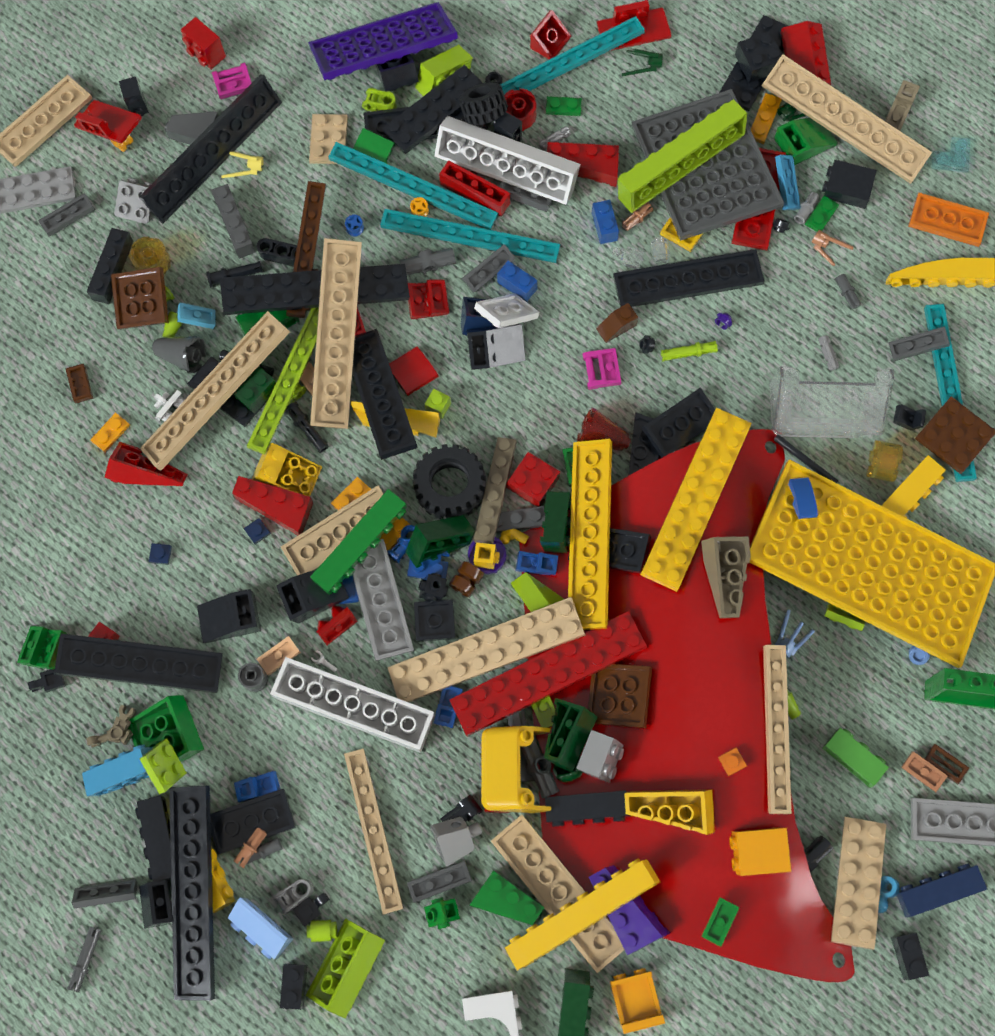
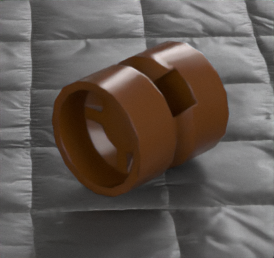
M463 561L457 570L459 574L453 576L449 586L455 591L462 593L465 597L470 598L476 589L475 584L480 583L484 573L473 564Z

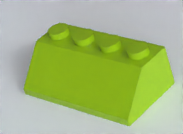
M345 918L337 933V939H334L305 996L327 1011L346 1019L385 940Z

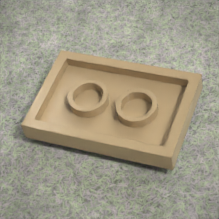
M312 114L310 164H337L330 161L328 156L336 142L346 146L347 115Z

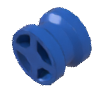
M350 215L346 218L345 226L347 233L354 237L361 235L364 231L362 218L358 215Z

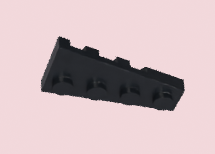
M635 412L628 476L657 461L659 458V453L641 428L652 421L653 418Z

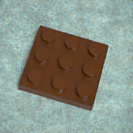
M162 267L111 274L116 327L118 330L169 323Z
M951 396L916 436L915 440L959 474H962L995 435V429Z
M613 664L591 676L588 710L598 716L595 724L646 728L652 668L649 666Z

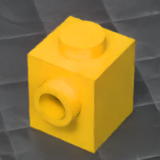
M476 542L474 565L479 568L494 569L495 563H499L500 552H497L496 545Z

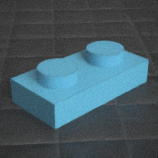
M179 303L177 322L210 329L215 327L216 310Z

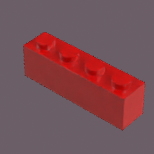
M449 160L439 173L441 186L468 200L498 212L499 217H502L510 205V193Z

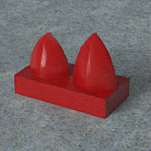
M333 606L332 619L330 621L319 620L316 632L324 643L328 645L358 621L348 607Z

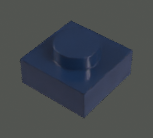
M260 518L243 528L254 544H257L271 534Z
M152 543L148 562L169 565L172 546Z

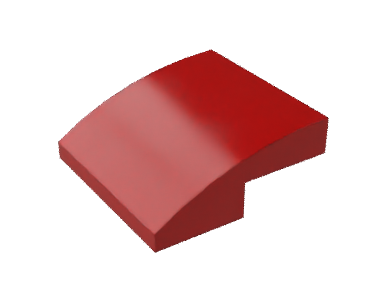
M445 280L408 283L410 295L408 303L411 319L449 314Z
M418 346L389 363L394 378L407 396L439 377Z

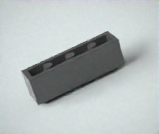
M228 184L212 189L211 192L238 258L256 253Z

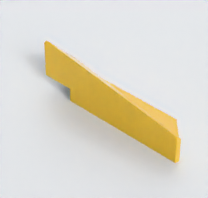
M351 401V407L363 426L370 427L363 403ZM404 408L414 436H418L420 432L431 437H437L440 424L439 413Z

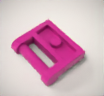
M245 62L234 68L212 72L220 100L241 94L251 84Z
M616 348L588 351L582 354L583 360L586 363L589 381L587 386L589 390L621 385ZM598 358L601 380H596L593 359Z

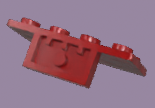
M648 0L614 7L613 18L597 21L599 34L636 16L644 27V34L610 51L669 39L672 34L664 9L661 7L649 10Z
M93 100L83 113L79 112L75 116L77 121L74 126L77 129L122 144L138 125L142 117L139 114Z

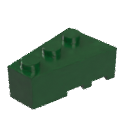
M547 491L544 508L545 521L542 522L544 534L540 536V543L545 552L568 553V547H570L571 494L570 492Z
M464 515L419 523L414 528L405 552L415 567L418 568L422 566L421 562L430 558L434 561L438 559L437 555L446 551L450 554L470 545L475 529Z
M555 698L556 710L555 715H552L551 718L553 726L551 733L548 734L544 758L557 767L573 772L598 716L583 706Z
M565 968L558 1036H588L589 1027H585L586 1020L591 1018V1007L588 1006V1001L593 999L594 986L590 985V971Z

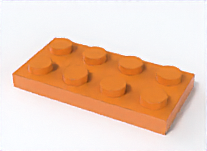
M918 193L908 227L979 247L982 242L989 212Z

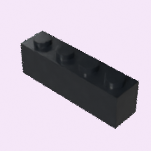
M111 228L87 289V293L92 300L110 304L113 296L111 274L122 273L134 242L129 232Z
M627 791L545 797V806H551V811H546V822L552 823V827L565 826L564 822H572L573 825H584L587 820H593V824L605 823V819L612 818L613 822L626 821L625 817H631L626 814L625 793Z
M159 795L137 801L135 813L137 819L141 821L142 827L139 828L141 839L145 841L146 847L143 848L146 860H149L148 876L153 882L171 880L170 820L165 797Z

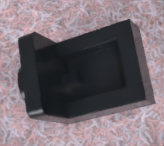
M897 405L893 423L908 430L922 428L925 423L926 410L920 409L915 411L905 405Z

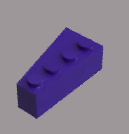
M615 865L606 867L591 875L589 879L594 887L602 881L607 883L612 880L611 875L619 870ZM640 896L608 915L627 955L670 934L668 929L664 928L658 921V917L644 904V900Z

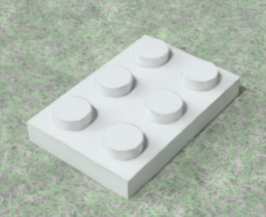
M516 293L476 302L474 307L481 316L487 318L497 328L538 319L540 313Z

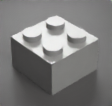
M591 730L576 769L609 783L616 775V764L623 756L624 745L614 738Z

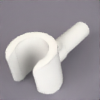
M315 651L320 655V658L314 660L311 657V660L315 664L326 666L335 673L337 668L327 662L320 651Z

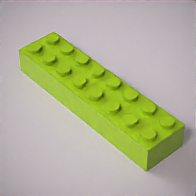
M734 99L724 103L720 109L708 114L704 120L695 123L691 129L679 134L675 140L666 143L659 151L651 153L647 159L638 162L628 172L622 173L618 178V199L633 213L744 136L747 112Z

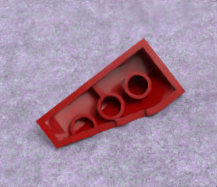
M119 441L109 458L104 478L110 479L112 482L122 484L183 486L188 474L169 464L160 471L147 457L141 455L142 451L140 448Z

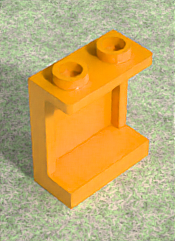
M787 828L732 831L729 841L731 849L734 850L732 868L733 871H736V875L746 876L791 872Z
M646 968L635 970L634 975L626 977L625 973L613 976L614 980L610 981L623 1034L665 1024L652 979V971L646 972Z

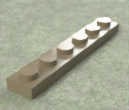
M497 438L474 535V542L494 544L517 445L516 439Z

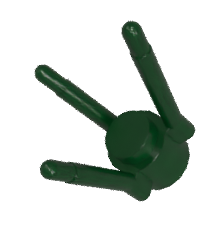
M635 48L633 51L626 50V53L647 57V65H650V67L625 72L621 75L629 76L650 71L656 72L657 68L662 67L663 54Z
M787 102L777 109L779 116L784 115L783 121L788 119L790 122L807 116L804 113L794 115L796 109Z

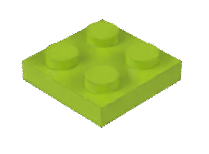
M168 739L162 740L139 758L159 794L166 792L187 774Z

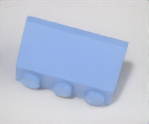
M240 897L228 916V919L232 921L230 923L231 927L238 932L242 930L247 935L245 937L246 940L254 946L258 944L262 948L261 953L268 959L272 957L278 959L294 939L248 898Z

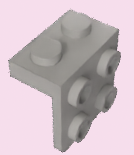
M128 177V180H119L115 216L144 224L148 223L151 211L139 196L152 182L145 181L143 184L138 182L139 179Z

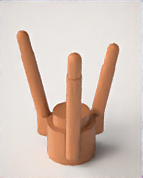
M819 230L812 240V243L815 244L814 249L819 251L832 266H835V263L822 250V247L826 248L831 241L853 250V246L830 237Z

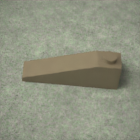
M713 537L701 541L703 561L719 618H738L744 595L742 592L743 583L747 578V574H745L747 563L750 562L749 537Z

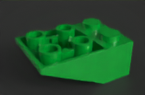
M811 118L792 120L779 126L774 137L782 152L786 153V155H793L794 165L838 145L831 131Z

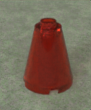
M591 407V410L589 409L581 425L582 434L578 433L576 442L611 439L613 450L623 451L624 448L627 449L631 442L629 433L593 407Z

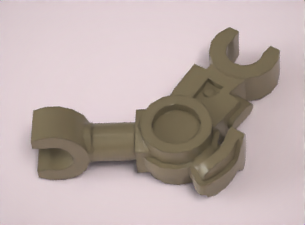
M121 705L119 707L120 716H116L113 727L106 734L86 738L88 746L93 748L107 741L114 743L122 742L123 745L128 744L133 736L132 731L128 730L131 724L129 720L134 717L136 710L130 708L129 713L125 714L126 706Z

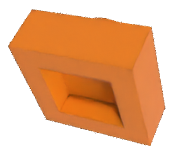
M737 747L718 757L728 776L747 767Z

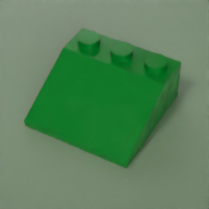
M184 695L167 696L129 720L131 724L128 730H131L133 733L131 738L135 747L139 745L154 747L162 740L168 739L180 762L204 750Z

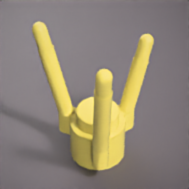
M229 152L232 156L248 159L247 168H251V170L230 173L221 177L257 175V172L263 169L261 168L264 162L263 157Z

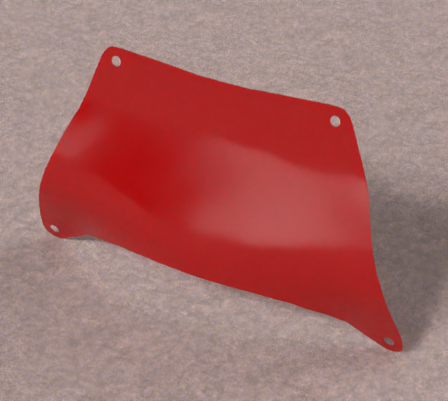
M768 429L749 430L677 592L641 576L640 573L609 568L608 621L629 611L647 645V648L615 663L617 665L649 666L652 668L646 728L594 724L593 731L614 738L624 745L623 756L616 764V775L609 783L584 772L573 781L561 782L554 774L553 768L555 765L551 763V773L559 791L548 797L625 790L627 792L712 790L715 832L706 835L697 831L686 830L681 827L662 824V822L635 816L625 817L626 821L613 822L612 818L605 819V823L593 824V820H587L584 825H573L572 822H564L565 826L552 827V823L546 822L545 811L540 812L542 839L583 890L589 894L595 891L589 879L591 875L614 865L618 870L622 869L624 872L629 869L628 864L638 858L640 861L648 860L660 883L639 896L644 900V904L658 917V921L662 926L666 927L670 932L663 939L766 970L822 982H845L851 979L855 973L852 947L831 942L833 916L821 900L811 877L795 820L792 795V814H768L763 646L771 645L765 601L763 569L747 563L745 573L747 578L743 583L742 592L744 595L740 616L738 618H719L703 561L701 541L709 538L749 537L750 547L766 511L770 493L784 464V448L774 441V438L779 433ZM701 441L670 453L611 485L610 528L650 534L652 537L646 561ZM767 441H772L776 445L774 453H769L765 449ZM532 528L523 532L529 538L525 544L519 542L520 551L539 554L540 552L558 556L556 575L528 574L563 599H567L570 547H568V553L545 552L540 543V536H543L544 528ZM524 603L525 614L531 613ZM591 676L551 695L550 698L555 709V698L588 709ZM532 707L533 726L541 727ZM549 733L535 735L544 755ZM737 747L747 767L728 776L718 757ZM539 792L540 806H545V798L542 799ZM787 828L791 872L746 876L736 875V871H733L732 868L734 850L731 849L729 841L732 831ZM720 897L740 907L722 947L701 937ZM835 953H841L845 958L844 966L841 968L833 964V955Z

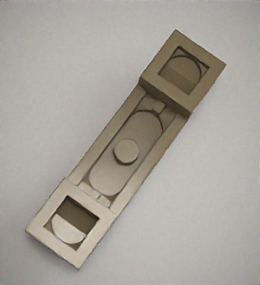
M903 80L885 122L897 130H901L920 86Z

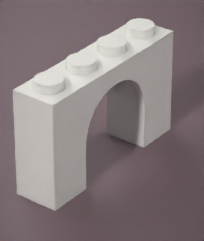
M513 991L462 998L465 1021L488 1017L495 1018L505 1024L510 1036H519L518 1030H522L521 1017H516L515 1008H519L518 997L513 995Z

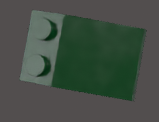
M258 367L238 387L233 396L251 412L255 413L270 397L276 381L262 368Z

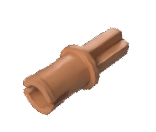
M647 202L635 210L622 222V228L629 231L638 222H643V218L653 212V207L649 209L652 205Z
M256 828L249 840L243 843L244 847L233 861L238 864L244 857L239 866L245 868L252 855L257 853L256 850L267 833L261 828Z

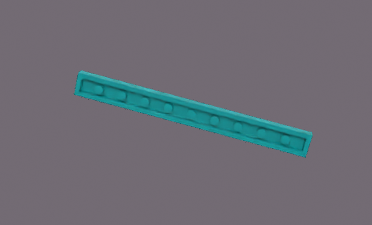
M635 16L500 84L505 95L508 91L512 89L514 91L519 90V88L531 91L644 34V27Z
M338 142L335 143L328 156L330 161L415 198L422 197L427 203L485 229L491 230L498 217V212Z
M384 209L380 224L381 228L493 251H496L505 244L513 255L552 263L557 262L560 244L389 209Z
M944 304L926 305L924 312L928 331L945 326L950 343L948 347L932 351L941 405L943 406L951 396L963 405ZM974 460L962 474L954 470L956 482L975 481L977 479Z

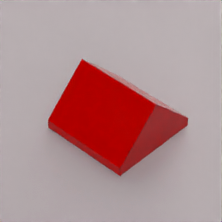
M553 10L546 14L530 34V49L549 60L556 57L572 37Z

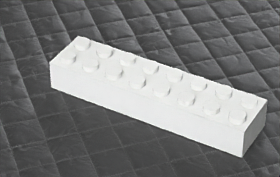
M449 116L439 126L435 157L445 161L449 160L464 168L565 205L572 197L580 168L579 163Z
M287 657L284 659L270 693L275 699L419 753L422 752L435 718L433 711Z

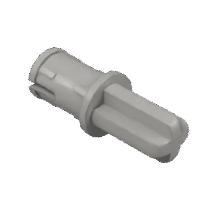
M811 192L805 202L801 203V208L794 217L795 222L798 224L805 223V220L814 211V206L819 200L818 193Z

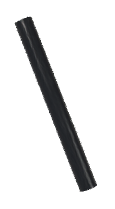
M779 434L774 438L775 442L817 474L835 483L839 481Z

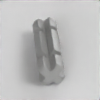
M568 126L561 128V131L558 130L547 136V139L540 140L538 145L541 150L547 149V142H560L563 140V137H569L571 131Z
M828 335L821 336L818 341L820 346H822L821 350L825 361H828V369L830 371L839 368L838 360H835L836 355L832 344H829L831 343Z

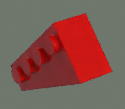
M547 142L548 153L580 164L578 177L606 183L613 187L617 186L619 145Z
M238 476L232 492L236 500L297 536L303 533L313 506L310 496Z

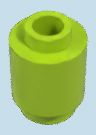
M331 920L311 921L310 925H307V938H311V942H325L337 939V922H332Z

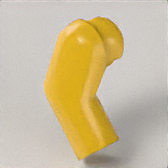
M513 528L503 531L499 540L505 545L514 539L525 544L529 536Z

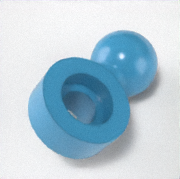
M881 877L878 913L887 911V899L893 898L899 893V882L893 877ZM890 883L892 885L891 891L887 889V885Z

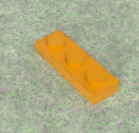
M765 93L751 127V132L756 142L765 143L777 109L780 106L781 98Z

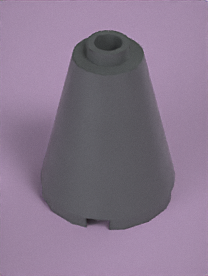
M197 336L157 338L152 344L155 356L188 373L195 374L203 365L199 364L201 358L206 357L205 341Z

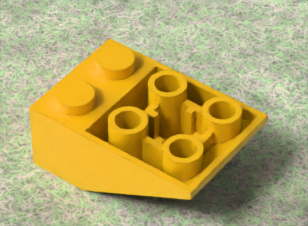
M271 442L265 455H261L251 480L311 496L322 466Z

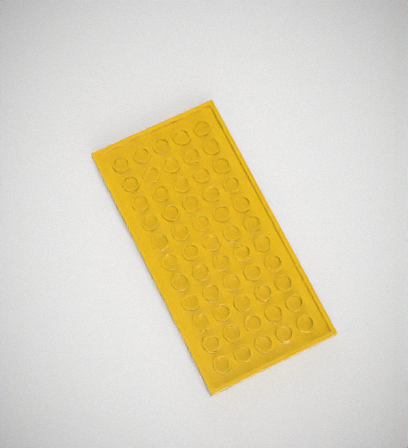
M790 459L786 462L750 545L749 563L957 668L963 665L995 576L994 562ZM809 477L816 499L818 516L815 518L798 519L793 507L794 497L788 483L790 479Z

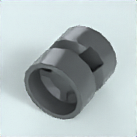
M246 663L238 672L239 682L250 692H259L267 685V674L256 663Z

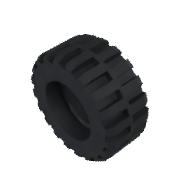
M443 444L440 449H437V447L431 448L432 452L430 454L425 452L422 455L423 460H418L416 464L417 469L413 472V487L420 506L425 508L428 514H435V518L438 519L462 516L466 513L469 516L473 513V508L477 509L481 505L480 501L481 499L483 500L486 489V475L482 462L478 461V456L474 452L470 454L468 448L463 447L459 449V445L453 444L452 447ZM445 468L459 469L467 476V487L458 495L442 496L436 493L432 487V479L435 474Z

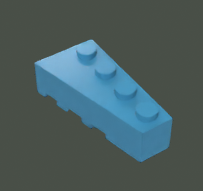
M139 745L134 747L133 751L118 754V758H109L104 760V764L90 766V770L82 773L87 797L104 795L124 788V786L141 782L140 779L149 778L139 758L153 747Z

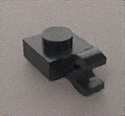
M51 669L41 672V679L28 682L29 690H32V692L44 688V691L47 693L66 686L63 675H56L54 670Z
M322 893L314 901L311 897H308L292 910L305 927L322 914L319 908L330 899L326 893Z

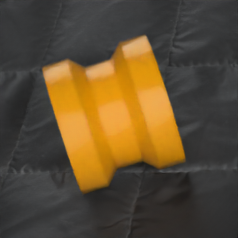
M130 135L122 144L111 140L112 144L123 152L127 150L128 144L134 142Z
M417 197L411 201L410 209L412 214L424 217L428 215V203L424 198Z

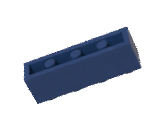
M967 863L958 866L957 872L951 873L950 870L938 874L940 878L932 880L931 877L919 880L920 885L913 887L911 883L900 887L901 892L897 894V898L905 917H912L988 890L978 865L970 867V864Z

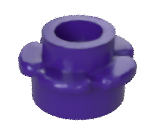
M717 314L715 323L718 326L720 322L725 324L721 327L723 330L732 326V318L729 314Z

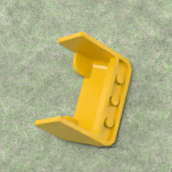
M507 726L491 727L483 731L481 737V801L486 810L519 813L551 811V806L534 805V795L530 789L521 788L520 747L531 745L534 735L549 733L550 728Z

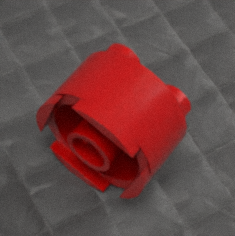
M522 88L508 91L504 95L508 106L506 112L522 121V131L530 128L536 120L537 104L535 97L530 91Z

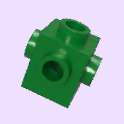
M443 897L431 900L432 905L424 907L429 928L437 926L438 930L450 927L449 922L460 919L455 898L445 901Z

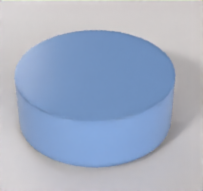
M915 646L909 649V659L912 663L922 665L929 660V653Z

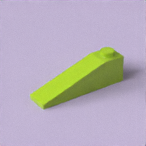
M527 572L511 582V585L530 612L564 600Z

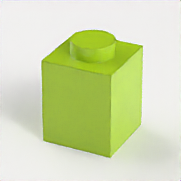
M433 389L424 404L425 411L437 412L440 419H443L451 405L450 396Z

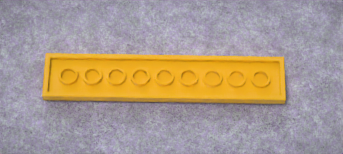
M716 407L640 574L641 576L676 592L678 591L752 423Z
M611 439L573 442L568 598L571 597L573 599L584 630L607 629Z

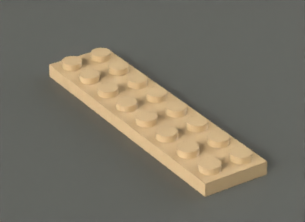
M520 815L491 840L492 844L549 914L554 913V915H557L561 912L559 908L569 902L573 905L578 901L577 897L585 892L523 815ZM606 917L570 939L596 973L600 972L624 951L612 924Z

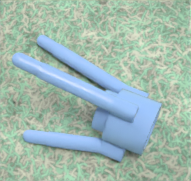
M789 609L786 612L778 640L775 645H786V658H789L791 655L794 656L796 651L815 632L812 629L794 647V639L803 626V622H800L790 639L785 637L782 640L791 612Z

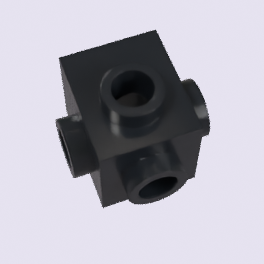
M437 573L428 574L419 583V598L431 603L441 600L448 591V586H446L447 579L442 578Z

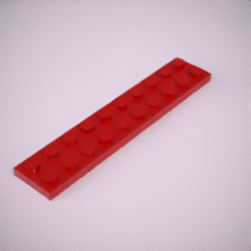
M628 611L609 620L607 629H591L585 632V636L561 644L450 699V703L468 737L647 648V645Z

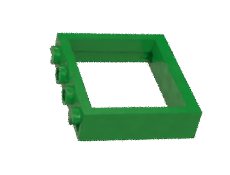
M944 668L925 681L924 700L995 710V674Z

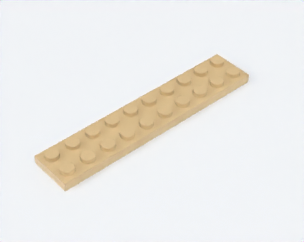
M783 54L762 84V87L910 184L932 153Z
M324 238L310 426L348 429L362 242Z
M268 311L140 448L158 470L161 471L290 333Z
M570 597L388 667V671L397 698L411 702L585 636V632L573 599Z

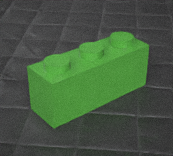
M845 728L837 729L822 747L823 750L869 788L874 787L889 768L885 765L886 761L878 755L874 756L866 744L857 742L853 738V734Z

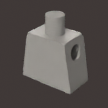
M462 817L430 826L439 854L446 867L472 852L475 848L472 838L482 834L478 822L467 826Z

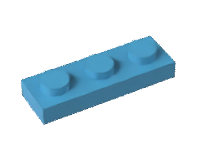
M778 155L775 157L780 193L784 202L783 210H798L801 207L793 155Z

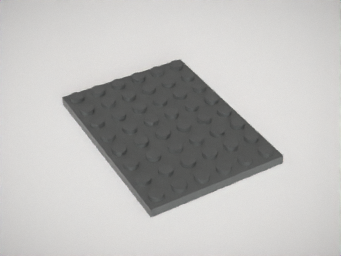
M732 89L632 121L633 131L645 159L651 153L659 151L666 143L675 140L682 132L691 129L695 123L704 120L708 114L720 109L724 103H728L733 99L737 102ZM747 121L744 136L660 193L680 241L784 206L782 197Z

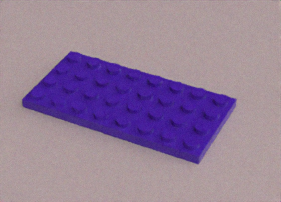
M436 2L308 42L323 79L332 80L337 76L348 75L353 71L367 69L375 64H383L394 58L399 59L410 53L415 54L426 48H434L442 43H450L458 39V34L440 3Z

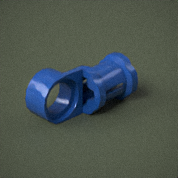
M413 525L405 526L401 530V537L397 540L398 543L391 550H387L388 556L396 563H399L406 553L405 551L410 541V538H406L408 532L414 531L415 526Z

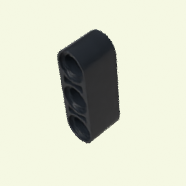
M262 238L257 242L256 247L262 259L294 267L297 245L268 238Z

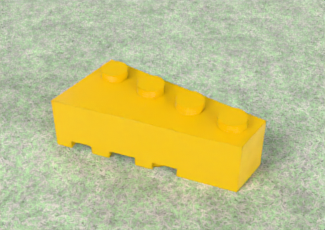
M712 790L631 791L625 793V810L627 815L662 822V824L673 825L706 835L715 832Z

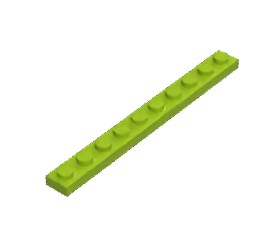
M311 308L249 439L247 448L265 455L316 346L319 308Z

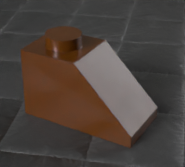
M627 303L613 311L596 330L605 343L637 326L638 316L630 304Z

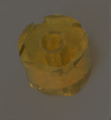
M145 236L133 243L129 257L136 270L162 267L164 274L169 270L171 259L161 240Z
M875 440L873 451L870 450L868 461L871 462V466L867 468L866 477L894 482L899 472L897 468L901 464L903 446Z

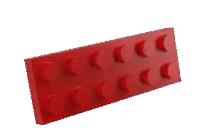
M759 148L779 191L775 157L786 155V153ZM775 210L735 222L731 244L767 251Z

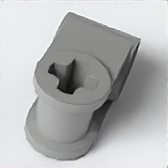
M297 880L289 887L275 894L273 899L277 900L283 910L282 914L285 915L310 897L314 887L308 880ZM302 883H305L308 887L307 893L304 895L299 893V886Z

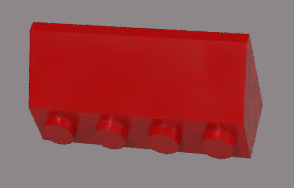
M804 21L783 27L781 34L785 56L831 85L822 24Z

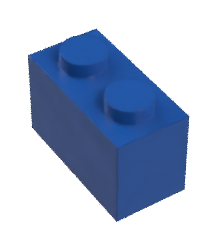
M605 200L593 203L592 216L600 244L618 241L619 229L611 201Z
M507 261L497 273V283L513 294L516 293L526 302L537 290L538 280L510 261Z

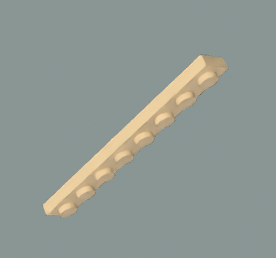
M764 645L768 814H792L786 645Z
M360 749L345 753V761L383 915L402 910L404 908L365 751Z

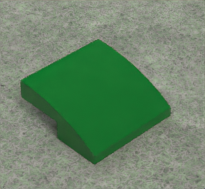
M363 128L353 149L388 164L387 160L395 147V143Z
M30 626L17 663L54 670L61 633H67L62 630H49L41 626Z

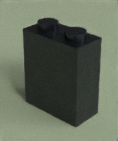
M835 159L833 165L828 166L826 176L829 178L828 181H824L822 192H825L824 196L833 201L865 209L870 199L877 170Z

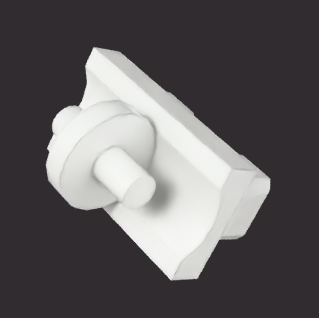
M179 390L168 401L166 399L170 394L166 391L162 396L159 394L154 396L157 400L154 404L155 408L159 409L161 405H164L156 414L155 418L157 420L165 422L172 414L169 411L172 406L178 408L185 399L181 396L182 393Z

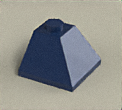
M463 296L461 313L462 335L467 336L468 329L495 327L493 323L474 309L476 302L487 299Z

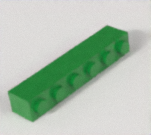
M388 489L310 576L311 580L327 594L336 593L341 588L343 579L345 577L348 579L354 573V567L358 562L360 564L363 563L368 557L367 552L379 545L381 536L384 533L387 535L393 529V523L396 519L400 520L406 514V503Z

